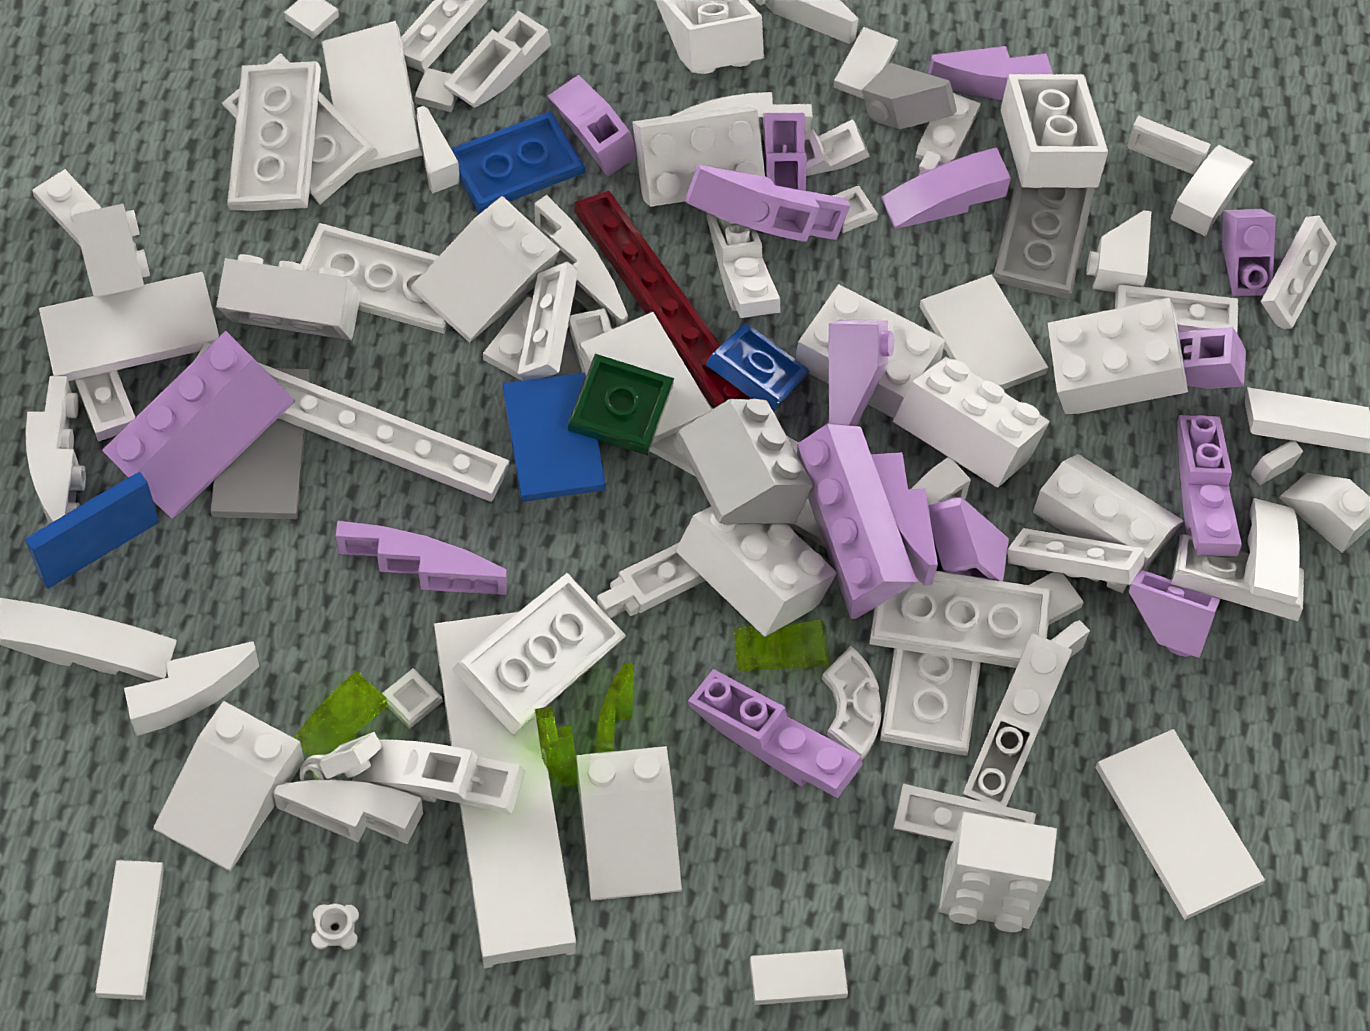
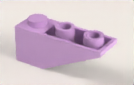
M579 75L547 96L607 177L637 158L635 142L629 129L611 106Z

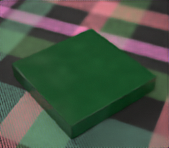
M595 353L569 419L568 430L648 456L673 388L674 378Z

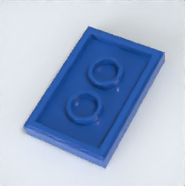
M552 111L451 148L458 160L460 182L478 214L482 213L501 196L508 202L585 173L584 164Z
M585 373L502 383L521 502L605 491L606 483L598 440L568 430L569 419L586 378Z
M140 472L135 473L26 537L25 542L39 578L47 589L159 523L148 482Z

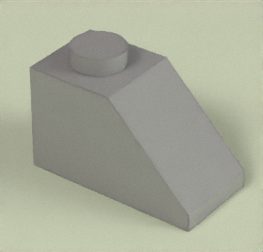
M889 63L862 89L868 116L876 123L896 129H903L950 117L957 112L949 80L893 63Z

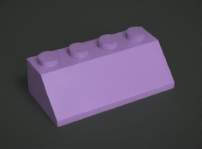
M225 331L102 451L127 477L140 472L148 482L153 501L167 515L174 518L274 423L295 400Z
M826 424L797 444V456L813 483L808 500L832 568L837 572L836 579L851 619H857L917 583V579L861 427Z

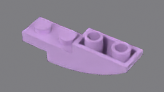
M704 165L697 166L685 198L687 204L727 221L764 233L807 242L809 235L837 240L850 209V204L846 198L775 186L769 177Z
M1179 415L1178 456L1186 535L1192 536L1196 555L1238 556L1242 544L1229 488L1232 470L1220 417Z
M714 669L688 700L689 706L720 733L802 787L806 782H809L838 798L863 765L861 755L787 717L784 706Z

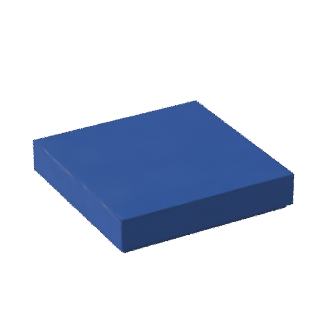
M744 323L711 355L706 363L708 367L750 398L767 400L773 412L792 394L810 372L807 367L747 323Z

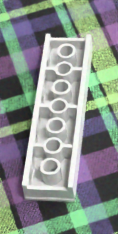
M518 612L434 624L451 746L473 750L478 757L517 764L525 770L512 814L460 803L484 968L493 967L494 964L564 953L566 955L576 954V938L539 715L537 714L513 735L452 670L462 658Z

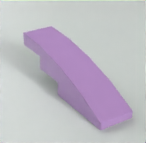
M337 521L336 541L338 554L377 556L379 572L419 574L421 590L507 594L506 569L468 550L428 536L385 526Z

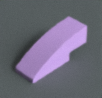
M1006 46L932 55L928 74L949 80L952 91L977 97L1003 100L1009 74H1053L1047 54L1009 58Z
M763 113L765 177L771 178L775 186L806 191V153H804L805 113Z
M996 147L959 158L927 171L882 196V201L894 229L966 213L969 210V205L1006 197L1011 177Z
M902 452L871 454L914 574L923 585H932L938 563L926 490H908Z

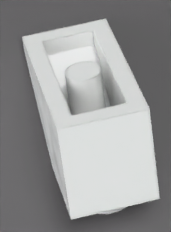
M1143 210L1103 235L1097 252L1090 251L1086 273L1087 275L1094 276V290L1116 293L1118 284L1144 286L1148 268L1151 211Z
M1306 473L1279 497L1287 506L1294 508L1295 513L1341 553L1370 528V496L1350 479Z

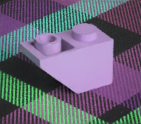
M1263 209L1223 210L1222 246L1233 297L1264 296L1273 280L1276 216Z
M962 497L949 498L944 502L928 505L933 539L943 570L948 573L1003 581L1009 538Z

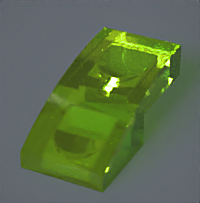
M822 619L785 626L766 637L753 625L734 629L736 663L739 671L801 669L830 665L826 625Z
M624 663L605 696L597 727L596 753L614 752L615 719L632 720L634 663Z
M356 670L323 701L293 738L300 741L302 750L309 757L312 755L329 754L340 745L355 740V734L388 706L387 698Z
M553 707L535 709L541 756L544 765L553 777L566 786L577 785V761L571 726L556 727Z

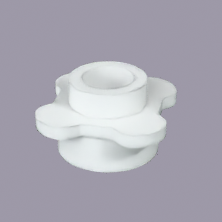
M323 904L315 908L313 918L315 920L316 932L311 936L314 947L323 950L328 946H341L344 950H349L356 945L358 938L354 933V923L358 920L359 913L354 906ZM335 923L340 926L339 929L333 931L331 926Z

